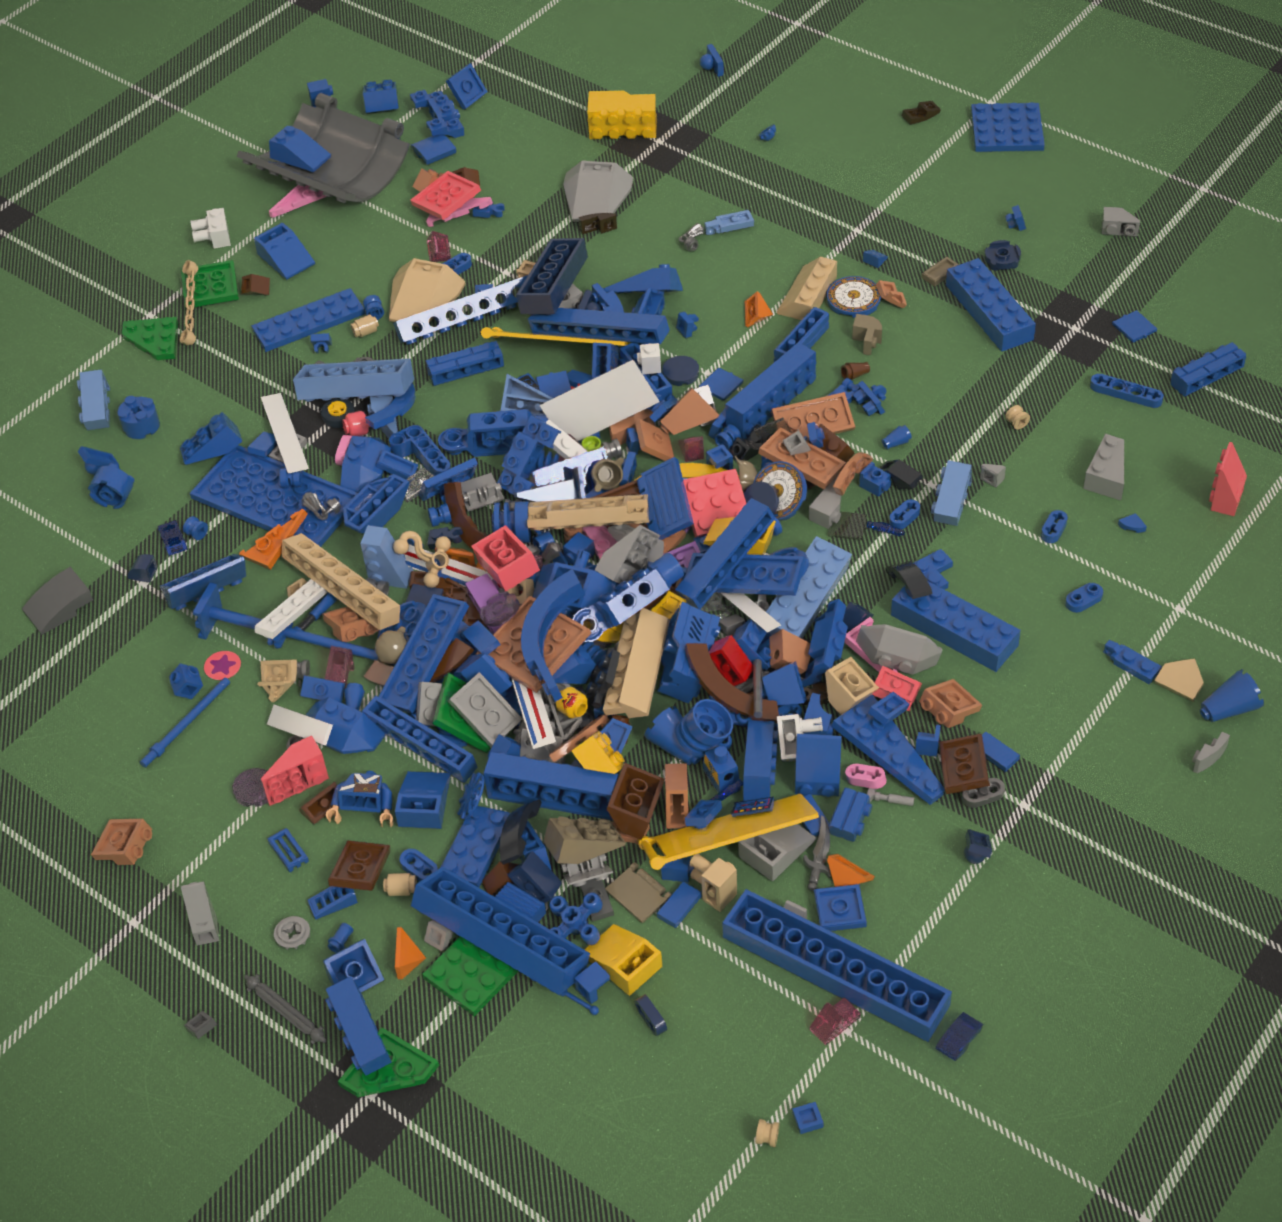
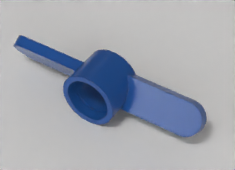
M535 530L538 536L533 537L532 540L534 547L537 546L539 548V555L541 556L547 544L555 541L549 531ZM561 552L560 556L553 559V562L568 565V561Z

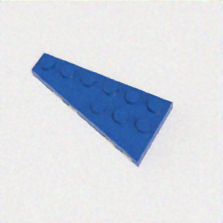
M873 694L833 720L832 728L929 805L943 796L945 788L896 724L890 721L883 725L868 714L870 707L878 702Z

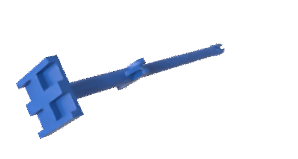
M211 582L193 610V615L198 616L195 621L196 628L201 629L198 638L205 640L217 620L254 630L255 625L262 620L223 609L218 585ZM293 622L275 638H268L267 641L268 645L272 646L274 644V647L278 649L282 647L285 639L288 637L371 660H378V656L373 649L292 628Z

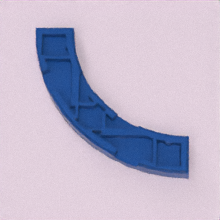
M411 383L405 394L395 396L394 400L387 407L365 417L366 424L374 429H378L393 422L396 416H403L413 406L416 399L413 383Z

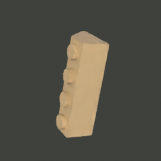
M819 257L804 265L780 305L777 314L802 320L813 307L820 308L827 295L829 286L837 278V261Z

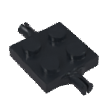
M611 648L606 650L600 664L594 667L590 675L591 681L585 690V693H587V703L594 708H601L605 693L614 682L620 652Z

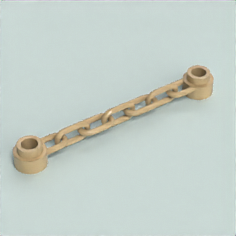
M187 260L182 268V272L187 274L188 278L186 279L187 297L185 303L187 308L185 316L186 329L180 336V342L187 346L193 345L196 340V336L192 332L194 327V318L192 316L195 291L194 275L198 271V266L191 260Z

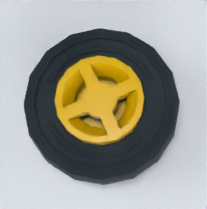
M336 398L329 400L323 405L321 416L327 426L341 428L343 427L342 420L345 419L348 413L355 412V409L349 400Z

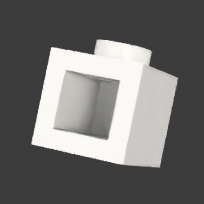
M659 343L640 345L641 353H637L638 364L642 365V374L661 373Z

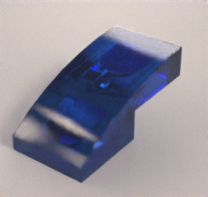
M177 520L158 526L169 556L188 550Z
M963 1012L948 1028L935 1049L956 1061L968 1049L969 1043L981 1032L983 1024Z

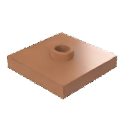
M641 419L635 422L642 451L663 461L674 457L669 434Z

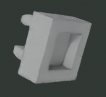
M431 920L428 922L424 941L440 951H444L448 948L449 939L452 938L453 931L435 920Z

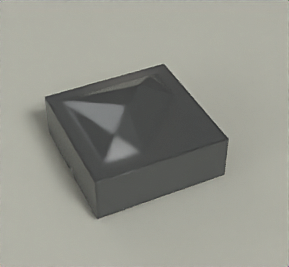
M201 1011L184 1026L189 1033L200 1039L215 1027L217 1023L211 1016Z

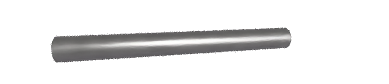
M755 659L753 661L754 717L761 718L763 715L762 661Z

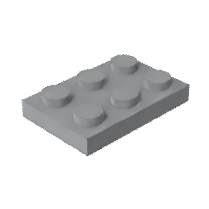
M480 672L448 700L453 708L490 748H492L499 734L505 736L522 720L521 716Z

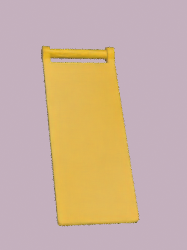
M485 327L481 330L482 337L486 339L508 336L584 343H612L622 346L631 344V342L508 332L503 331L499 327L492 329Z
M797 794L774 801V807L771 812L766 811L732 817L729 814L713 819L704 828L697 829L694 826H688L655 837L643 836L642 840L638 839L637 842L638 846L645 851L650 859L651 867L659 870L668 862L818 818L819 815L802 794ZM657 843L664 856L657 855L652 845Z

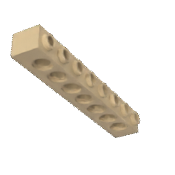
M301 533L282 540V557L378 630L399 623L400 605L304 534Z

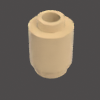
M369 314L354 320V323L350 324L354 336L357 338L376 332L379 324L376 317H372Z
M410 873L388 874V877L384 878L383 881L384 892H388V896H411L417 884L416 875H411Z

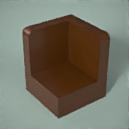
M463 167L452 172L480 186L478 170Z
M255 274L243 276L241 294L250 295L257 293L269 295L270 278Z

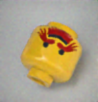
M573 687L561 690L560 693L563 698L556 701L558 711L571 719L584 715L588 708L586 696Z

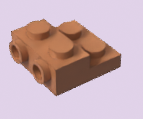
M348 606L323 613L324 622L333 628V635L342 642L354 641L357 637L370 636L379 631Z
M954 679L924 689L919 701L925 711L931 712L935 716L936 721L947 728L963 723L965 716L979 712L982 704Z
M111 819L108 821L91 856L95 860H113L117 865H134L136 860L142 857L146 841L152 837V828L144 819Z

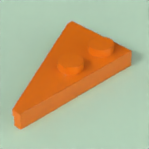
M304 509L295 512L290 516V521L283 526L278 524L267 532L264 537L257 539L255 546L246 552L242 550L239 555L248 561L271 570L282 554V540L294 536L308 515Z

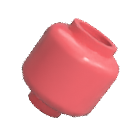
M363 411L348 413L345 416V419L342 420L345 434L363 436L369 432V427L371 426L366 424L365 417L367 416Z

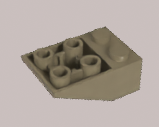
M567 817L549 818L543 840L557 863L580 864L626 844L609 820L599 819V821L586 818L569 819Z

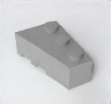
M1105 434L1086 471L1083 489L1121 500L1124 488V439Z

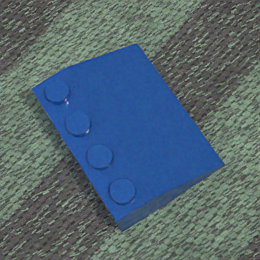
M232 554L160 585L169 608H175L177 611L187 606L186 603L194 600V602H198L210 582L218 585L219 592L223 591V587L228 584L234 586L243 582L242 578L246 577L245 559L243 556Z

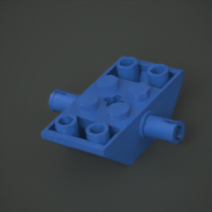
M578 550L574 566L557 562L543 565L532 597L536 599L548 585L571 569L576 574L585 596L576 600L561 612L567 617H570V614H576L583 608H589L597 601H600L599 598L604 594L616 591L617 582L594 570L586 569L591 555L587 551L582 553V550Z

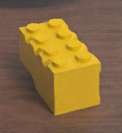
M589 91L587 110L589 139H602L603 136H609L611 139H618L620 136H626L628 139L635 138L636 136L656 138L657 114L655 94L630 95L625 91Z

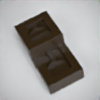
M933 101L919 102L917 108L905 109L901 116L909 124H916L940 113L941 109Z
M595 213L579 217L580 232L583 235L599 230L602 234L617 229L616 214Z

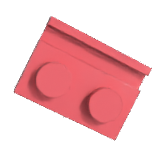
M882 666L875 681L879 689L873 693V696L883 699L890 693L895 692L910 703L907 711H910V707L914 703L922 683Z

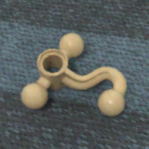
M414 531L404 532L394 542V551L397 554H405L409 549L407 540L412 539L417 557L426 562V568L430 571L424 576L423 582L429 588L436 587L439 583L438 572L449 564V557L445 552L451 547L450 539L444 536L437 538L435 542L437 551L434 554H429L423 550L419 534ZM434 558L439 560L440 566L435 563Z

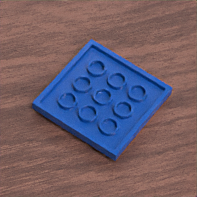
M1039 103L971 104L975 152L1044 151L1045 145Z

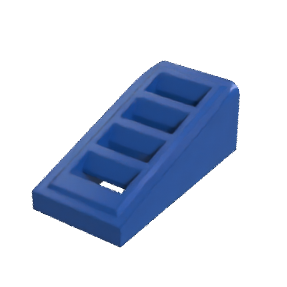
M334 886L308 899L315 920L358 903L353 889ZM327 899H329L330 902H331V903L328 904V905L326 904V901H325V900H327ZM321 902L323 908L319 910L317 903Z

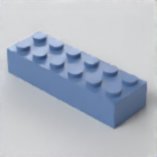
M409 358L304 365L294 377L293 382L297 400L313 401L315 399H322L326 401L332 398L343 400L350 397L361 399L368 396L379 398L386 395L397 397L405 394L414 381L411 359Z
M816 536L805 552L809 558V567L800 580L796 596L777 595L766 613L781 624V626L769 633L773 635L784 629L803 639L847 571L852 556L851 553Z

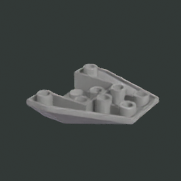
M579 162L566 173L563 183L572 221L579 222V217L589 214L615 213L631 192L633 177L617 163Z

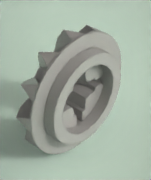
M287 917L276 925L274 929L275 941L279 947L283 946L287 950L293 947L297 949L299 945H305L307 938H310V926L301 917ZM295 929L297 935H293V937L290 939L288 933H292Z

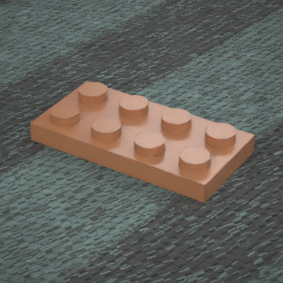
M845 392L771 410L776 430L781 427L792 434L799 430L803 437L807 436V439L809 438L807 424L815 422L817 426L823 424L834 434L855 429Z
M781 427L759 448L758 454L773 462L783 461L794 465L803 473L806 480L822 489H825L846 465V462L809 442L807 444L811 449L810 451L791 455L783 440L792 435V433Z

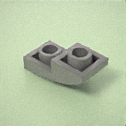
M1221 732L1219 738H1214L1211 745L1204 744L1201 751L1197 750L1192 759V762L1195 763L1193 772L1199 773L1204 771L1222 756L1228 745L1229 734Z

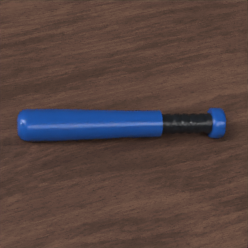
M328 592L309 612L308 617L299 626L293 628L305 631L338 599Z

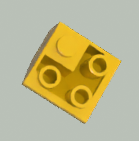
M600 731L572 750V753L584 769L615 774L622 769L623 762L625 761L623 756L618 751L615 752L610 746L612 742L609 737Z

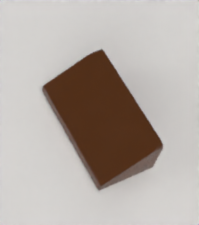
M335 782L299 809L300 813L313 825L324 818L326 812L333 807L331 802L335 787L337 786Z

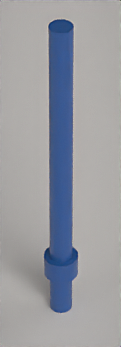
M224 677L159 743H155L150 748V752L140 761V764L146 768L156 757L159 758L165 752V748L230 684L229 679Z

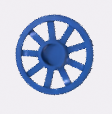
M480 772L473 773L470 782L464 786L465 792L463 797L459 799L461 805L457 812L461 819H468L475 811L481 799L485 779L484 775Z

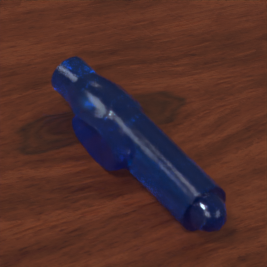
M867 522V527L876 531L897 536L905 535L903 529L890 526L887 523Z
M738 779L736 782L729 784L710 800H721L722 802L734 794L743 785V781Z

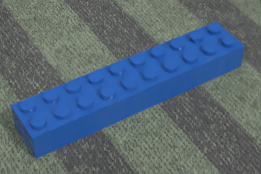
M747 889L722 923L723 938L929 1042L950 1007L952 991Z

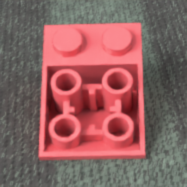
M1229 442L1227 450H1222L1220 457L1222 463L1218 462L1215 474L1218 476H1215L1212 488L1215 491H1211L1209 502H1212L1211 511L1235 516L1247 475L1233 443Z
M309 736L292 744L261 778L269 806L280 803L288 797L299 794L329 779L323 754L314 738Z

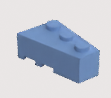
M103 371L79 372L80 380H77L78 390L81 391V396H78L79 406L82 407V413H79L81 424H84L87 430L109 428L110 410L108 409V403H110V398L107 397V391H110V386Z
M507 374L500 411L528 409L532 415H545L540 405L553 398Z
M948 460L947 466L943 467L941 471L943 481L942 484L937 486L936 496H938L937 502H933L931 513L934 514V521L958 526L963 511L964 499L968 495L966 493L967 488L972 483V468L969 464Z
M368 525L360 543L368 578L375 579L377 582L381 580L387 581L389 586L407 589L410 583L411 571H414L413 568L408 567L404 554H397L394 551L393 544L395 540L387 528Z

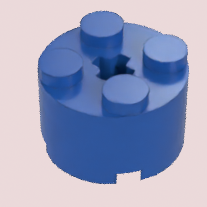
M128 396L118 408L117 413L122 429L129 438H146L145 435L149 433L151 435L154 434L160 426L155 404L151 398Z
M110 463L108 466L98 468L88 487V490L90 489L89 495L101 506L113 505V509H119L124 506L135 480L132 476L120 470L119 466Z

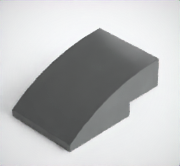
M69 567L45 583L27 601L22 610L40 634L43 635L77 616L76 609L93 601V598L87 586L73 569Z

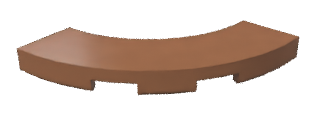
M859 452L846 463L833 485L836 494L843 496L847 487L854 479L855 473L860 474L872 462L873 458L869 454Z
M605 713L588 723L585 728L571 739L550 752L549 756L552 761L556 762L575 749L582 741L597 733L600 726L604 727L608 723V716Z

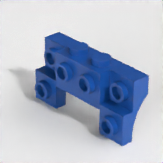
M426 90L410 94V99L414 102L415 108L429 107V113L433 120L427 121L426 125L430 129L432 136L444 134L457 138L465 135L464 127L459 121L460 114L458 109H455L453 101L449 100L442 91L427 94Z
M530 415L523 431L515 435L509 452L503 458L502 467H504V470L497 482L500 483L501 488L513 494L529 490L532 486H535L533 482L527 479L544 446L553 449L554 446L552 445L558 433L561 434L562 431Z
M839 599L829 602L826 612L814 620L816 623L814 631L811 632L812 640L808 652L814 660L808 664L805 678L801 679L804 687L821 681L822 674L833 667L834 661L841 659L848 626L843 622L846 605Z

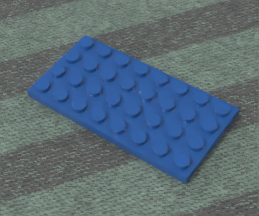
M238 445L222 457L190 492L191 499L268 531L278 524L283 526L290 521V516L300 511L299 499H302L303 495L307 492L316 493L317 496L322 495L325 509L329 507L326 502L329 499L335 498L342 506L337 514L332 510L328 513L326 520H320L310 509H307L308 515L294 534L295 536L302 533L321 547L343 522V507L358 493L302 471V487L290 485L289 487L282 488L280 484V469L286 468L284 463L267 456L261 457L249 454L247 448ZM321 509L317 511L322 515L323 511Z

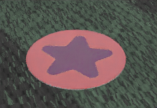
M220 651L214 653L206 660L204 671L212 679L222 680L224 677L228 679L239 671L241 660L233 652Z

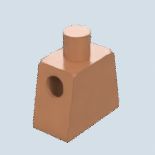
M784 629L770 636V656L772 657L770 659V666L777 670L796 661L799 673H804L807 670L811 657L808 654L811 643Z

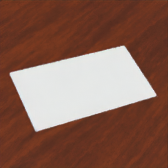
M631 360L541 404L540 407L551 422L578 442L659 403V400L634 360Z

